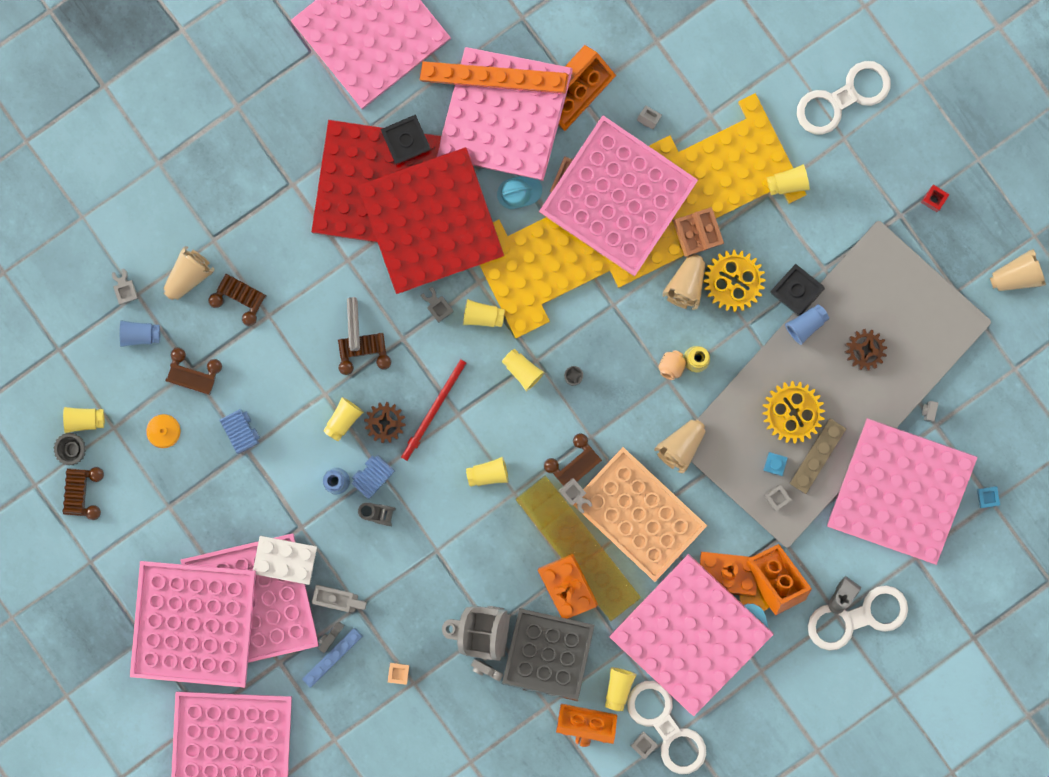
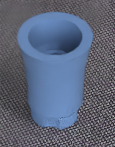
M817 304L799 317L785 323V327L791 337L799 345H802L817 329L829 320V316L826 310Z
M120 321V347L160 343V325Z
M341 468L328 470L323 478L325 489L335 495L345 492L350 484L349 475ZM334 477L338 478V484L336 485L332 484Z

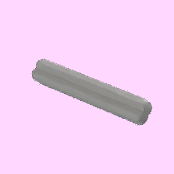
M349 297L347 299L350 351L360 350L358 301L356 297Z

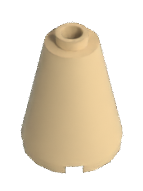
M187 246L182 248L163 287L165 290L164 294L171 300H179L214 272V267L211 269L208 267L210 262L195 250L188 251Z
M1034 249L1027 251L993 272V277L990 278L993 289L997 288L998 291L1046 285Z
M696 254L686 258L663 291L662 296L666 295L668 302L687 309V306H693L692 310L698 309L705 270L703 258Z
M699 420L687 422L655 447L654 450L659 451L657 456L670 468L677 467L679 468V473H684L688 469L706 432L704 424Z

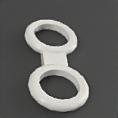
M863 61L849 70L846 77V85L837 91L829 93L825 90H814L807 93L801 98L797 106V118L800 125L812 134L823 135L833 131L838 126L842 117V110L857 102L861 105L872 106L880 103L887 97L890 91L891 79L888 71L874 61ZM872 69L881 76L883 88L877 96L866 98L856 92L854 78L861 70ZM823 98L830 102L834 109V117L828 125L816 127L807 121L805 107L810 100Z
M886 585L874 588L864 598L863 606L849 611L844 610L838 614L843 618L846 629L840 640L831 643L820 639L816 632L817 620L823 614L831 612L828 605H823L810 616L808 623L809 636L818 647L831 651L845 646L852 638L853 630L867 625L883 632L893 631L906 620L908 613L907 600L903 593L894 587ZM885 593L893 595L900 605L898 617L893 622L887 624L876 621L870 609L874 598Z
M644 681L637 684L630 691L627 699V709L631 718L645 727H655L663 738L661 758L665 766L672 772L690 774L697 771L704 763L706 757V745L703 738L696 731L688 728L679 729L670 716L673 708L672 697L658 682ZM645 689L659 691L665 700L663 712L653 719L641 717L635 709L636 697ZM680 736L692 738L698 746L699 754L697 759L688 766L676 765L669 757L668 749L671 742Z

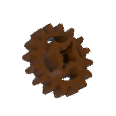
M863 329L862 334L858 331L854 332L856 337L850 336L851 343L845 344V346L849 347V350L844 352L850 354L847 361L853 360L852 367L859 365L858 370H862L865 367L866 371H869L870 366L876 369V363H883L881 357L887 356V354L883 353L887 346H882L885 339L879 340L880 333L873 335V330L867 333L866 329ZM866 337L862 344L856 343L858 339ZM873 341L876 342L878 349L875 348ZM867 345V349L870 350V352L866 353L865 355L864 350H862V348ZM854 351L857 352L859 359L855 357ZM870 356L876 357L872 362L866 363Z
M379 402L378 408L372 406L373 412H367V415L370 417L369 419H364L369 424L365 429L371 430L368 434L369 436L375 435L374 441L381 438V443H384L385 439L392 443V437L398 440L397 434L404 433L401 427L406 426L405 423H402L405 416L399 415L402 410L396 411L395 404L389 407V402H386L385 406ZM383 410L381 416L374 418L377 412ZM390 411L396 415L398 421L390 417ZM387 417V420L390 421V425H386V428L384 430L383 425L380 424V421H383L384 418ZM373 425L379 427L380 434L374 430ZM392 427L396 428L392 434L387 435Z

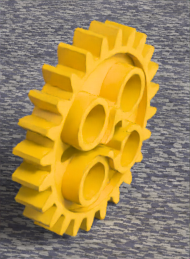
M735 250L732 251V255L725 251V257L719 253L718 261L714 258L711 260L714 266L707 265L710 272H704V275L708 277V279L703 280V283L708 284L704 290H710L707 297L713 296L712 304L718 301L719 309L725 305L726 311L730 307H732L733 312H736L737 307L744 311V305L750 308V301L757 303L755 296H762L759 290H764L765 287L760 284L765 282L766 279L760 278V276L765 272L758 270L762 266L761 264H754L757 258L749 259L750 253L744 257L743 251L739 255L736 254ZM726 264H734L736 267L735 272H728ZM719 272H723L725 275L732 279L734 277H737V282L745 286H748L749 290H746L744 287L737 283L735 285H732V281L729 278L721 276ZM743 273H750L752 281L745 282L742 278ZM724 280L726 288L719 289L716 286V282ZM735 289H740L743 292L741 299L734 297L733 291Z
M791 381L788 387L786 382H784L783 389L777 385V392L770 391L772 398L765 397L769 403L762 405V407L767 409V411L762 413V415L767 416V419L763 420V422H769L770 425L766 429H773L772 436L778 433V440L785 437V443H788L790 438H792V442L795 444L797 438H799L801 442H804V436L811 439L810 432L817 434L815 427H822L818 421L825 419L820 416V413L825 412V410L820 409L819 406L823 405L824 402L817 401L820 395H813L815 389L808 391V384L802 388L801 382L795 386L794 381ZM793 394H798L801 397L799 404L792 402ZM784 397L787 398L792 409H797L796 416L802 422L803 427H800L794 415H789L791 409L784 402ZM777 404H782L785 408V412L782 415L777 414L775 411ZM804 410L811 412V419L809 421L802 418ZM788 420L795 423L793 431L786 429V422Z

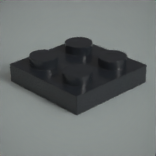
M416 114L380 129L396 165L431 151Z
M795 263L770 293L797 316H800L825 290V287Z

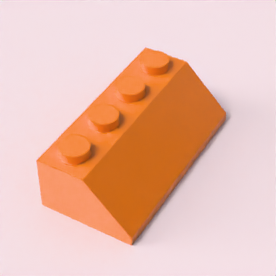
M586 45L565 66L572 68L573 71L558 124L564 131L616 77L615 73L601 56Z

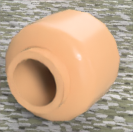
M676 350L664 353L658 366L661 376L669 380L681 377L686 367V360L683 358V354Z

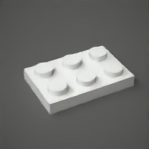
M260 536L253 571H256V575L310 585L317 546Z

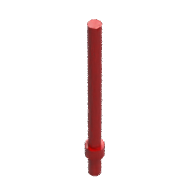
M460 359L415 435L407 442L409 445L401 456L404 460L408 461L414 449L419 447L421 443L419 441L467 364L465 361Z

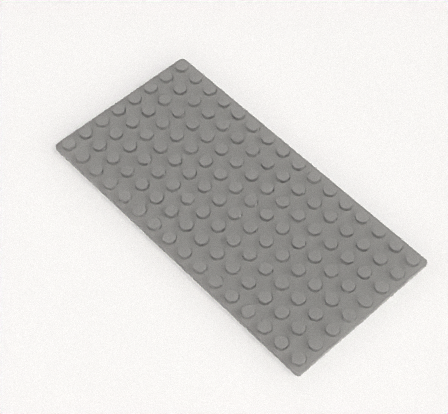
M881 221L875 222L821 282L825 290L807 308L809 310L819 304L826 310L829 320L817 329L802 345H799L785 327V323L799 317L793 313L697 419L704 424L706 432L691 462L787 548L793 544L839 493L866 419L869 418L897 428L991 324V320ZM863 329H866L867 333L873 330V335L880 333L879 340L885 339L882 346H887V349L883 350V353L887 354V356L881 357L883 363H876V369L870 366L869 371H866L865 367L862 370H858L859 365L852 367L853 360L847 361L850 354L844 352L849 350V347L845 346L846 343H851L849 337H856L854 333L856 331L862 334ZM866 337L858 339L856 343L862 344ZM873 341L875 348L878 349L876 342ZM867 345L862 348V350H864L865 355L866 353L870 352V350L867 349ZM854 351L855 357L859 359L857 352ZM870 356L866 363L872 362L876 357ZM791 381H794L795 386L801 382L802 388L808 384V391L815 389L813 395H820L817 401L824 402L819 407L825 410V412L820 413V416L825 419L818 421L822 427H815L817 434L810 432L811 439L804 436V442H801L797 438L795 444H793L792 438H790L788 443H785V437L778 440V433L772 436L773 429H766L770 425L769 422H763V420L767 419V416L762 415L763 412L767 411L762 405L769 403L765 397L772 398L770 391L777 392V385L783 389L784 382L789 387ZM793 394L791 400L794 404H799L801 397L798 394ZM784 397V402L791 409L789 415H794L800 427H803L802 422L796 416L797 409H792L787 398ZM777 404L775 411L777 414L782 415L785 412V408L782 404ZM804 410L802 418L809 421L811 419V412ZM832 419L845 427L846 431L807 494H804L789 483L828 420ZM788 420L786 422V429L793 431L795 423ZM769 452L788 458L783 476L763 471ZM781 484L792 501L775 511L764 495Z

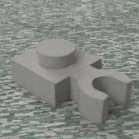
M121 269L123 273L121 278H118L116 273L112 272V278L118 282V285L113 286L119 305L139 299L133 281L126 280L128 273L125 269Z
M574 478L559 489V492L571 506L577 503V509L581 513H584L581 507L583 503H587L590 507L592 506L588 499L583 498L586 492Z
M474 658L471 664L474 667L473 671L481 676L486 674L499 682L503 676V673L477 658Z

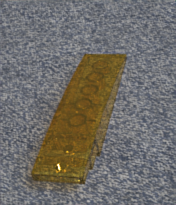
M546 475L515 498L561 558L571 554L574 555L598 606L610 621L614 620L641 598Z

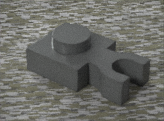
M431 287L429 288L432 292L430 298H427L424 293L420 296L431 304L427 309L437 322L440 323L454 311L443 296L440 298L436 297V292Z
M338 621L328 635L324 634L319 640L320 647L318 649L325 653L345 625Z

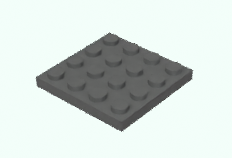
M519 608L502 684L578 701L595 625Z

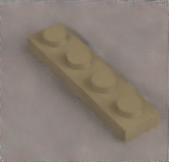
M829 419L789 484L807 494L846 431V428Z

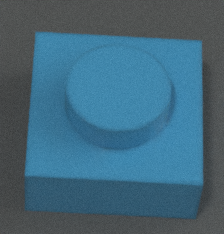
M769 452L763 471L783 476L788 458Z
M997 486L977 489L980 508L1000 505Z

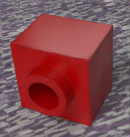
M933 184L921 203L938 212L950 194ZM931 196H935L937 198L936 203L931 201Z

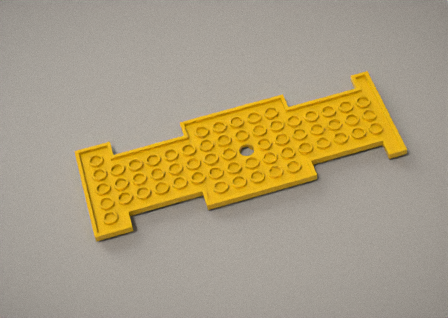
M756 93L738 101L746 119L684 150L678 151L670 135L649 145L650 148L698 181L635 276L547 217L507 236L499 219L493 222L505 256L479 266L500 308L505 310L504 316L516 339L550 322L542 306L543 304L609 271L617 287L620 288L683 257L684 253L673 220L711 207L717 219L770 193L767 177L793 169V166ZM805 191L784 194L788 204L807 195Z

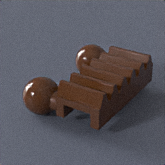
M225 274L217 288V292L209 296V305L213 308L221 307L224 302L223 295L225 294L250 308L249 311L242 315V322L246 326H253L257 321L256 314L267 295Z
M384 333L359 336L360 350L350 351L349 338L338 339L341 358L338 369L341 374L349 375L353 372L354 366L349 361V358L379 354L376 360L378 368L386 370L391 366V358L386 353Z
M174 348L170 354L172 359L171 368L165 381L210 395L216 379L215 376L222 370V363L218 359H211L207 363L208 374L179 365L186 358V353L182 348Z
M579 433L573 438L574 446L584 451L561 471L556 459L549 458L544 462L545 471L553 473L563 486L572 478L576 482L579 481L602 461L591 446H589L588 438L585 434Z
M101 468L66 470L64 508L62 510L64 515L86 516L89 520H97L100 517L101 511L98 506L91 505L85 508L87 478H90L93 482L101 481L104 477V472Z

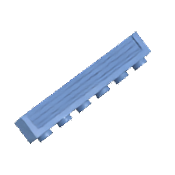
M353 628L302 680L311 688L363 637L356 628Z

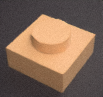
M390 662L388 682L407 685L410 665Z

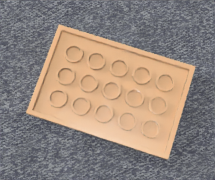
M624 447L617 452L583 489L586 492L583 498L588 499L592 506L590 507L587 503H583L581 507L584 513L582 514L654 582L707 527L696 514Z

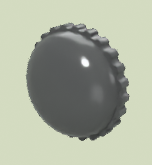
M65 433L56 439L53 452L60 463L70 466L78 464V462L84 459L86 446L80 436L73 433Z

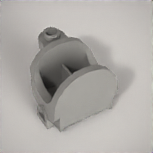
M495 606L467 607L463 611L460 620L449 619L444 622L442 633L448 639L457 640L460 654L483 660L501 661V657H505L511 614H507V610H504V608ZM450 626L453 627L452 632L449 631Z

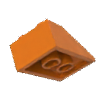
M779 544L747 560L764 601L775 616L805 601L812 590Z

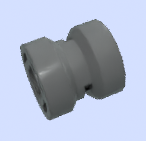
M571 366L565 371L564 379L567 384L576 386L582 382L583 372L579 367Z

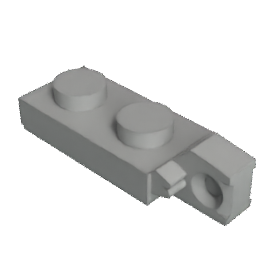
M316 585L312 604L345 612H355V608L365 610L367 602L357 600L358 595L321 585Z

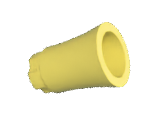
M804 164L767 177L771 195L810 190Z
M467 299L463 325L502 327L505 310L497 308V306L486 305Z
M701 346L690 347L683 357L686 360V368L692 372H702L710 363L708 351ZM695 355L701 356L700 362L695 361Z
M516 349L511 350L502 360V363L520 382L526 392L545 373L521 353L519 354Z
M342 397L323 431L334 440L339 441L342 435L346 434L348 429L364 411Z
M64 407V432L70 433L104 428V410Z
M503 456L490 462L466 468L470 487L494 483H509Z
M610 668L606 708L615 711L624 710V704L627 702L631 686L637 674L620 668Z

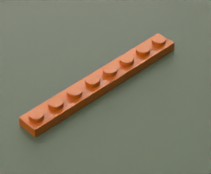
M422 61L420 81L566 94L569 75L561 72Z

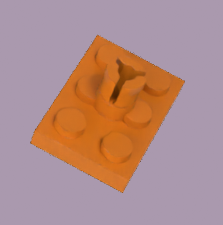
M701 552L700 565L731 594L756 596L757 582L747 562L751 557Z
M573 554L538 568L537 571L561 618L568 619L598 606Z
M561 704L556 733L576 736V744L580 743L582 747L589 746L591 740L614 744L617 714Z

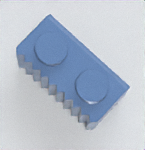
M239 409L220 419L237 454H241L260 444L258 442L260 436L255 428H251L249 424L251 418L247 411L243 412Z
M379 455L376 457L371 456L365 463L367 467L362 472L359 470L352 477L354 481L351 484L368 499L395 472Z

